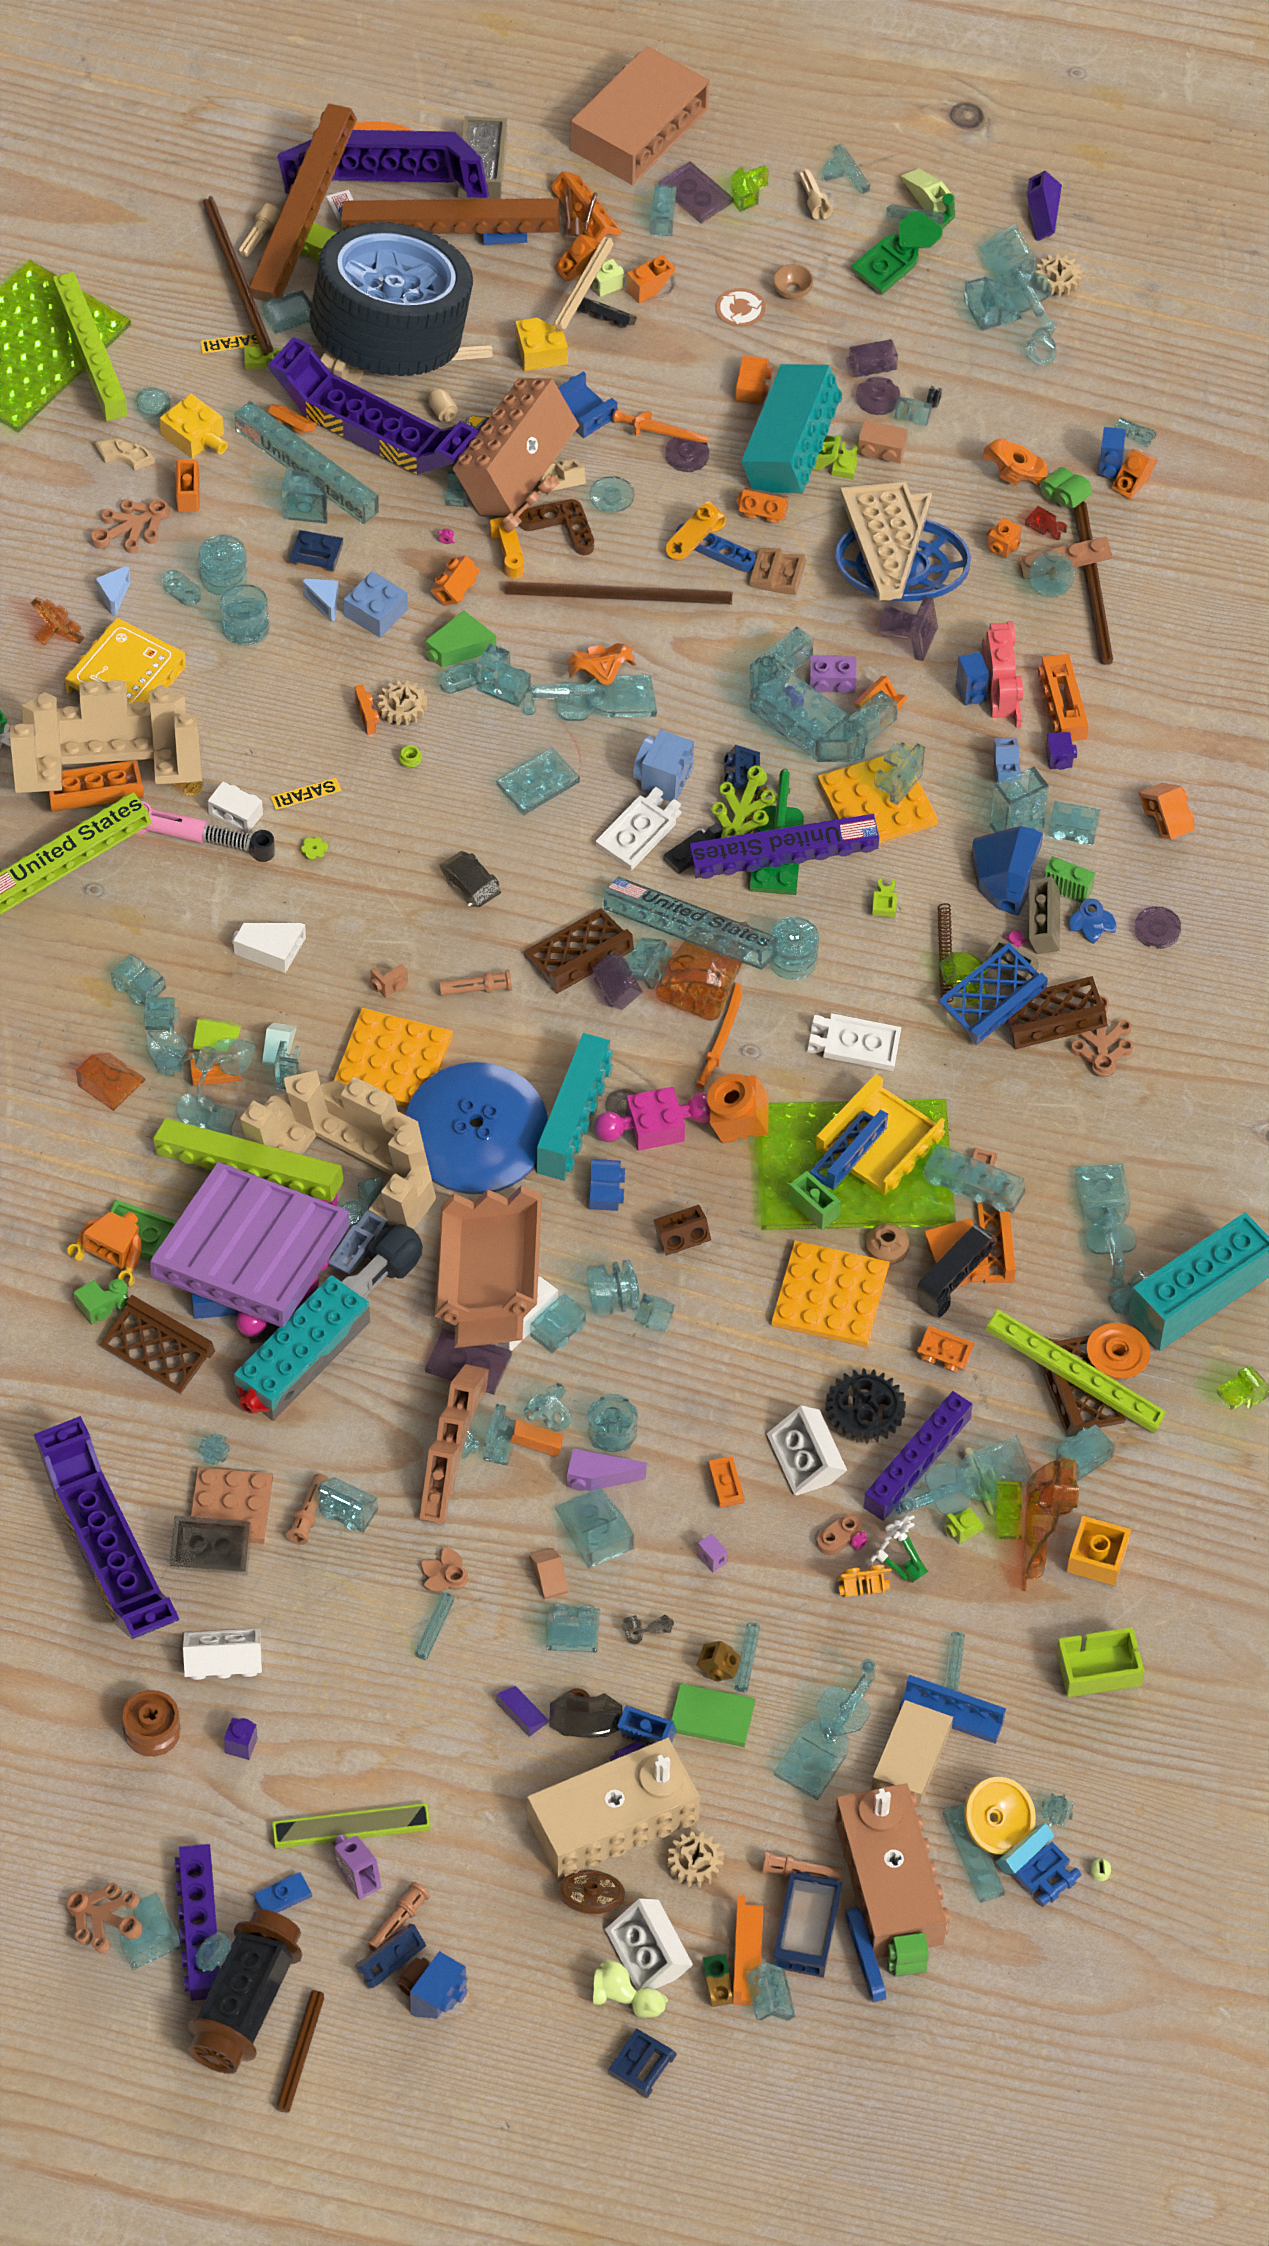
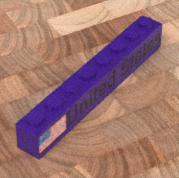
M874 814L690 843V858L695 879H709L714 875H732L739 871H756L764 867L777 868L783 864H801L807 860H825L828 857L838 855L844 857L856 852L869 853L879 849V834Z

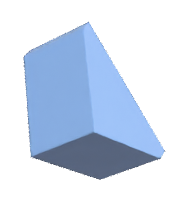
M123 567L96 578L97 592L111 615L116 616L131 582L129 567Z
M303 580V595L331 622L335 621L339 596L338 581Z

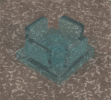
M903 742L900 744L894 743L884 755L883 760L896 768H892L888 774L882 770L876 772L875 786L889 793L890 802L896 805L902 801L923 775L925 747L917 743L913 748Z

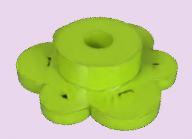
M320 837L315 839L306 838L304 846L301 847V851L306 853V857L310 860L316 857L322 858L324 852L328 850V844L322 842Z

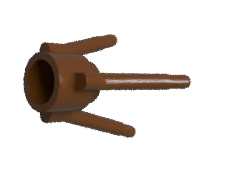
M571 189L567 190V195H564L567 236L578 237L580 234L583 235L584 231H588L589 221L597 198L596 192L593 193L585 221L582 222V218L573 217Z

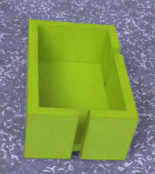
M1133 1627L1086 1634L1084 1651L1081 1652V1635L1058 1639L1056 1655L1067 1698L1142 1686L1145 1671L1140 1652H1138V1644Z

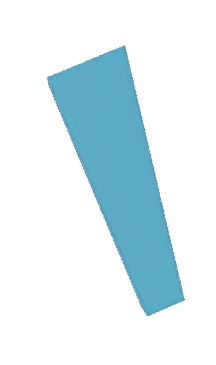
M1046 1823L1040 1824L996 1862L1005 1875L1015 1874L1055 1836Z

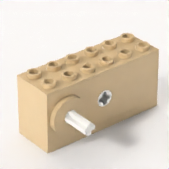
M668 1737L527 1796V1820L557 1879H560L572 1873L576 1874L579 1870L586 1867H596L603 1860L610 1857H619L631 1848L643 1847L650 1840L657 1837H667L676 1829L681 1827L688 1828L694 1825L699 1820L700 1796Z

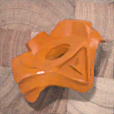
M999 438L984 448L983 459L995 462L999 469V477L1014 485H1018L1020 481L1029 480L1039 487L1040 481L1048 474L1045 461L1022 445Z
M617 643L604 649L603 645L588 647V653L575 651L567 660L569 664V678H572L577 671H584L598 685H609L613 683L622 663L627 662L632 666L637 665L634 661L635 657L631 653L633 649L626 644Z

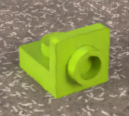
M969 1507L956 1516H953L952 1513L947 1514L944 1528L948 1536L954 1538L960 1545L984 1531L985 1525Z

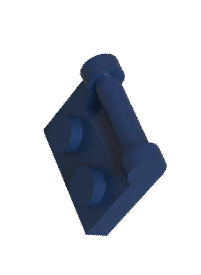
M299 530L294 548L290 554V564H308L324 567L328 571L334 572L343 546V538Z
M636 2028L608 2069V2074L636 2090L639 2095L648 2098L653 2091V2085L668 2063L673 2062L677 2054L670 2047ZM654 2052L660 2055V2058L644 2081L638 2079L637 2077Z

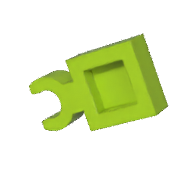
M245 346V369H267V364L274 359L282 348H274L272 353L264 356L260 346Z
M845 442L841 444V454H837L836 461H834L832 476L854 479L858 464V457H856L858 451L857 444L854 445L852 450L846 449Z
M879 878L878 891H874L872 916L896 917L898 893H894L895 880H891L890 886H884L882 878Z

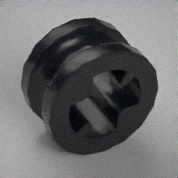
M934 386L930 387L926 405L934 404V407L939 406L942 388L935 389Z

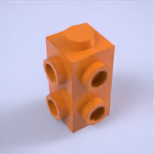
M746 487L743 489V492H739L737 505L740 506L739 511L744 512L745 517L757 518L759 515L766 517V521L779 523V520L786 519L790 497Z
M466 555L458 558L453 557L446 563V569L443 573L435 578V584L430 591L443 606L456 605L464 599L466 590L474 585L476 582L475 578L480 571Z

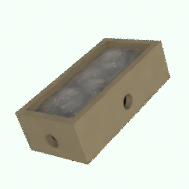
M464 116L462 139L482 157L489 192L488 198L475 199H501L507 143V118ZM458 186V198H474L467 197L466 192Z

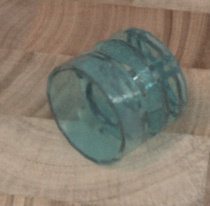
M217 535L210 537L201 545L199 549L200 579L203 587L208 592L227 596L237 593L247 583L246 549L238 538L230 535Z
M248 584L233 586L224 592L220 600L222 630L225 637L232 643L247 646L259 643L265 639L270 630L268 599L265 592L259 587Z
M787 917L773 925L770 931L769 965L773 972L788 980H799L807 977L814 971L818 960L819 933L815 925L801 917Z
M629 1259L622 1261V1272L617 1261L612 1263L611 1274H608L604 1264L587 1267L589 1293L596 1317L612 1315L614 1303L616 1302L622 1313L626 1312V1301L631 1311L638 1310L639 1285L636 1273Z

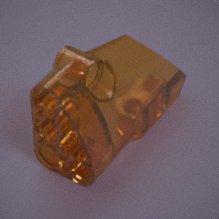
M747 922L730 924L731 926H728L725 929L726 931L721 930L725 926L722 925L721 927L706 930L686 939L665 966L656 988L657 998L664 1003L706 1020L718 1019L751 941L746 939V936L754 934L755 931ZM731 927H739L741 929L736 935L727 932L729 929H733ZM749 929V933L743 935V938L739 937L744 932L743 930Z
M1060 1458L1042 1466L1035 1471L1027 1482L1022 1591H1026L1027 1579H1038L1044 1574L1047 1559V1538L1055 1531L1058 1518L1061 1517V1514H1069L1073 1508L1078 1507V1463L1072 1458Z

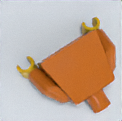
M108 1212L103 1217L88 1221L76 1239L78 1242L71 1244L67 1248V1253L72 1256L78 1250L74 1259L81 1261L85 1256L84 1250L121 1269L126 1266V1270L122 1271L118 1278L123 1280L125 1276H130L128 1285L131 1287L135 1283V1277L132 1272L133 1269L137 1268L142 1251V1239L138 1235L139 1227L136 1225L138 1222L137 1216L132 1212H126L123 1217L113 1212Z

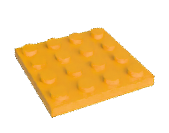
M903 750L817 777V782L836 820L874 814L879 834V843L938 825V818Z
M362 1008L334 1081L338 1080L348 1085L351 1079L356 1077L393 1096L396 1105L408 1108L418 1088L431 1076L440 1071L453 1037V1031Z
M795 1240L773 1315L772 1326L867 1348L890 1262Z

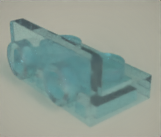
M642 937L621 970L623 977L643 980L648 989H654L673 958V954L666 941Z
M496 1404L483 1444V1460L506 1466L509 1463L514 1443H511L510 1439L515 1420H511L509 1416H506V1406Z
M765 1962L746 1973L757 2020L762 2021L771 2015L786 2021L796 2017L785 1969Z

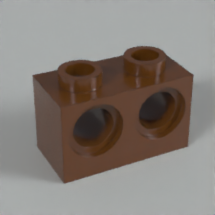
M700 1205L654 1219L658 1242L665 1256L711 1241L707 1218Z

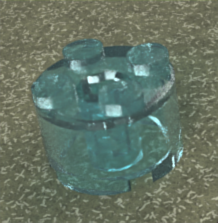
M1048 551L1039 555L1033 561L1029 571V579L1033 589L1038 594L1048 598H1055L1065 594L1071 588L1075 578V569L1072 562L1067 556L1057 551ZM1052 568L1058 574V577H1054L1053 581L1049 580V576L1045 575Z
M607 1394L591 1404L588 1410V1436L594 1448L607 1452L629 1450L631 1444L636 1439L638 1423L637 1409L628 1401L629 1399L618 1394Z

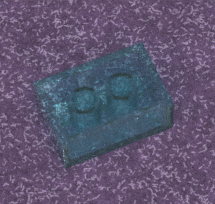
M1035 767L994 785L990 827L994 832L1017 826L1034 828L1037 831L1044 828L1049 785Z

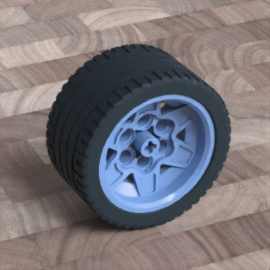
M369 222V224L361 223L360 225H353L351 228L347 227L328 239L321 251L309 316L313 334L324 348H327L330 354H334L336 358L341 359L346 364L349 363L351 366L359 367V369L364 371L368 370V372H376L381 375L388 374V376H413L414 374L420 375L423 372L434 371L451 361L460 348L473 286L471 267L466 258L452 244H449L445 239H441L440 236L433 235L429 231H423V229L418 227L414 228V226H406L401 223L394 224V222Z

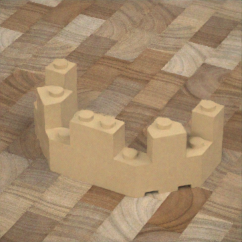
M111 680L109 682L89 681L79 683L81 707L68 706L58 709L57 698L44 692L22 705L23 723L10 726L15 793L62 790L63 764L154 759L155 784L202 781L198 715L186 713L185 696L163 685H159L150 691V703L136 702L128 704L126 681Z
M317 1070L285 1077L284 1082L287 1093L271 1096L264 1106L253 1100L241 1116L240 1121L246 1140L303 1155L317 1136L392 1175L368 1210L386 1219L390 1226L403 1224L415 1229L436 1200L418 1122L398 1112L393 1096L356 1077H353L348 1085L338 1080L321 1084Z

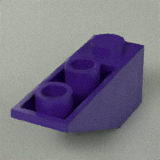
M1046 170L1029 178L1027 188L1028 204L1036 240L1038 241L1055 233L1062 184Z

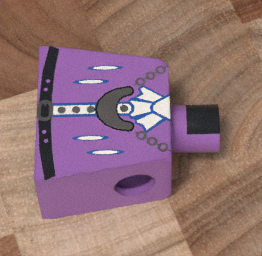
M346 1835L336 1837L333 1845L335 1847L338 1868L357 1898L360 1900L382 1888L377 1860L360 1838L353 1836L348 1839Z

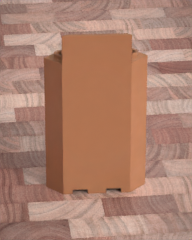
M521 1185L509 1198H506L487 1189L475 1203L454 1193L441 1206L434 1316L455 1325L454 1348L523 1340V1319L537 1305L542 1194Z

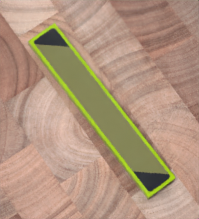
M427 1803L273 1822L275 1849L331 1843L339 1835H346L348 1839L353 1836L364 1839L431 1831Z

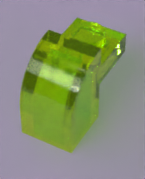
M765 165L754 168L749 172H745L741 167L733 173L731 178V200L740 212L759 204V189L767 186L769 179V170Z
M951 952L939 963L946 985L959 984L983 964L979 958L966 952ZM987 969L983 972V978L989 973ZM969 983L966 985V993L980 994V983ZM983 983L982 994H987L986 985ZM966 998L968 1005H976L979 999Z
M1249 1366L1240 1369L1237 1376L1218 1387L1216 1393L1231 1411L1243 1403L1250 1409L1269 1397V1384L1254 1367Z
M1022 1481L996 1482L995 1521L997 1540L1022 1539Z

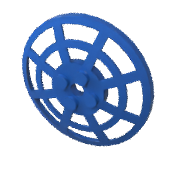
M926 519L923 531L939 537L932 544L919 541L918 547L925 550L922 552L916 550L901 599H893L892 601L909 602L933 599L945 595L961 585L967 578L971 562L970 551L965 541L948 527ZM851 528L842 536L836 547L835 561L837 569L850 585L878 598L873 582L863 572L868 571L866 564H863L862 552H859L856 562L842 558L849 544L857 540L853 528ZM948 541L958 550L962 560L949 563L946 555L939 548ZM934 554L942 565L930 566L928 557ZM843 566L856 569L858 576L865 583L862 584L850 576ZM963 567V572L959 578L949 585L943 584L950 570ZM942 572L941 577L936 582L926 579L929 573ZM917 584L926 586L925 588L909 591L908 586Z

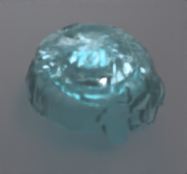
M149 387L143 389L136 397L137 411L147 419L160 418L170 409L171 397L169 393L159 388Z

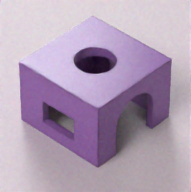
M713 1534L698 1542L697 1555L712 1572H715L727 1563V1550Z

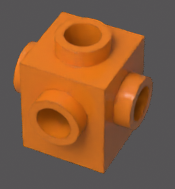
M1003 517L995 527L992 526L988 531L987 549L1007 559L1011 552H1015L1020 545L1022 527Z

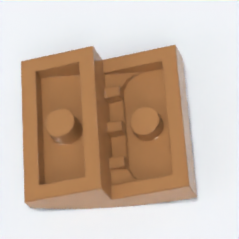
M760 548L749 582L750 585L776 593L797 594L806 564L805 555L783 554L781 548Z

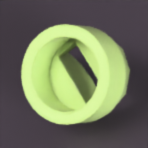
M1096 1859L1091 1864L1090 1875L1094 1880L1105 1881L1110 1877L1111 1866L1107 1860ZM1099 1865H1103L1104 1873H1100Z

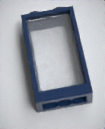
M804 1872L791 1873L772 1968L824 1978L841 1897L842 1882H838L830 1877H812Z

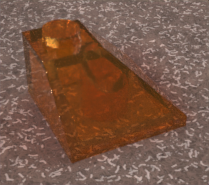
M110 1052L92 1054L76 1069L78 1086L112 1111L122 1104L145 1081V1077Z

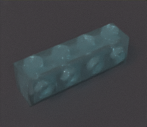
M938 1144L924 1166L926 1180L931 1184L941 1185L956 1194L969 1196L978 1203L984 1202L998 1211H1006L1013 1214L1026 1192L1024 1178Z

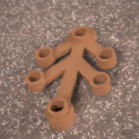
M548 474L539 483L540 485L537 487L539 490L534 491L525 499L515 515L511 512L504 516L505 518L501 522L508 533L522 522L518 516L529 505L531 506L540 498L541 493L545 492L547 495L560 483L557 480L556 474L552 477Z
M126 499L121 502L122 513L114 512L112 509H106L102 512V521L105 524H112L115 521L124 523L110 530L104 528L95 529L91 534L92 543L97 548L103 549L107 547L111 539L131 530L129 539L125 542V549L128 553L134 554L139 550L138 539L143 523L151 520L149 529L144 533L145 541L148 544H154L158 541L157 530L160 520L169 516V505L162 499H155L150 504L137 503ZM134 511L143 512L140 515L132 514Z
M1099 995L1107 1013L1109 1000L1107 997ZM1090 1002V1007L1096 1006V1004ZM1125 1019L1120 1020L1117 1027L1107 1036L1106 1027L1096 1029V1035L1091 1031L1073 1035L1083 1037L1096 1047L1098 1055L1088 1049L1082 1040H1074L1072 1042V1054L1075 1056L1082 1055L1092 1063V1070L1096 1075L1101 1077L1112 1075L1116 1069L1115 1062L1123 1055L1127 1056L1132 1053L1133 1043L1128 1039H1123L1120 1041L1119 1047L1109 1055L1107 1048L1119 1037L1130 1034L1131 1022ZM1122 1046H1128L1129 1049H1124Z
M110 1883L105 1888L90 1895L81 1891L73 1892L68 1897L66 1905L68 1912L76 1920L75 1939L80 1944L86 1945L91 1942L94 1935L92 1947L99 1953L106 1952L110 1947V1941L105 1937L104 1922L118 1928L125 1938L137 1939L142 1934L141 1922L134 1916L130 1915L121 1918L111 1912L125 1906L128 1909H134L139 1904V1897L133 1891H127L121 1896L122 1889L115 1883ZM105 1898L111 1900L98 1907L93 1905ZM86 1914L92 1916L93 1933L87 1928Z

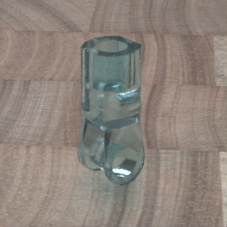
M1122 417L1119 418L1115 425V428L1126 429L1125 437L1136 441L1144 447H1149L1151 439L1156 437V432L1153 429L1140 426Z

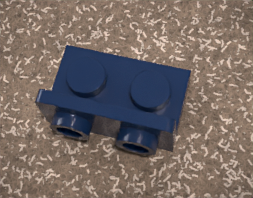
M735 745L723 758V765H725L723 783L730 782L734 789L737 788L745 791L749 782L747 778L748 770L752 766H760V752ZM760 786L756 788L755 794L759 792Z

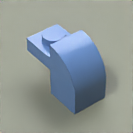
M1017 737L994 738L995 780L998 782L1012 784L1015 781H1021Z

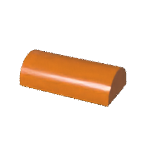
M133 760L62 771V790L48 791L51 812L116 803L122 797L128 796L133 792L139 799H144L138 762Z

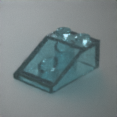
M601 1488L555 1506L557 1513L588 1568L634 1549V1534L620 1510Z

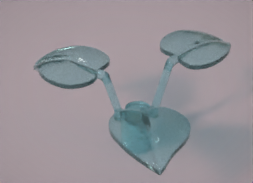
M148 1031L146 1036V1047L149 1056L161 1068L174 1069L179 1060L185 1062L195 1058L196 1067L202 1071L196 1096L192 1094L182 1096L177 1103L176 1112L182 1123L207 1129L216 1114V1105L213 1099L209 1096L200 1097L207 1072L213 1068L214 1064L220 1063L221 1070L228 1075L238 1076L243 1074L251 1064L256 1044L241 1039H223L218 1041L214 1047L206 1046L199 1053L195 1051L193 1054L183 1057L187 1051L185 1039L178 1033L172 1031Z

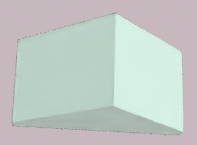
M273 1022L267 1028L262 1064L286 1068L296 1033V1026Z

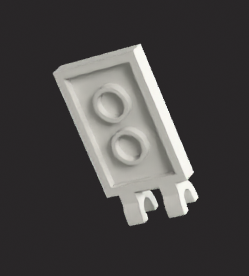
M655 787L646 799L640 795L596 840V847L632 871L676 825V818L681 815L679 810L681 803L673 799L663 811L658 807L664 802L663 798H661L663 791Z
M832 1013L830 1019L814 1015L811 1033H824V1036L821 1038L817 1035H810L808 1053L824 1051V1058L894 1071L901 1027Z

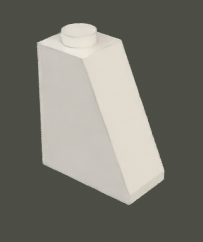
M243 923L240 930H236L232 938L234 954L286 973L306 939L305 924Z

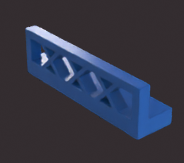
M880 1109L875 1116H872L862 1111L810 1171V1174L820 1183L834 1190L887 1129L888 1113ZM863 1121L868 1122L866 1127L861 1130L860 1124ZM856 1137L853 1140V1142L848 1146L846 1140L848 1138ZM836 1153H842L840 1157L836 1161H834L833 1155ZM829 1168L827 1176L819 1173L821 1169Z
M909 1675L907 1679L906 1691L899 1706V1710H901L906 1700L953 1717L952 1729L995 1744L1003 1727L1006 1708L912 1675Z

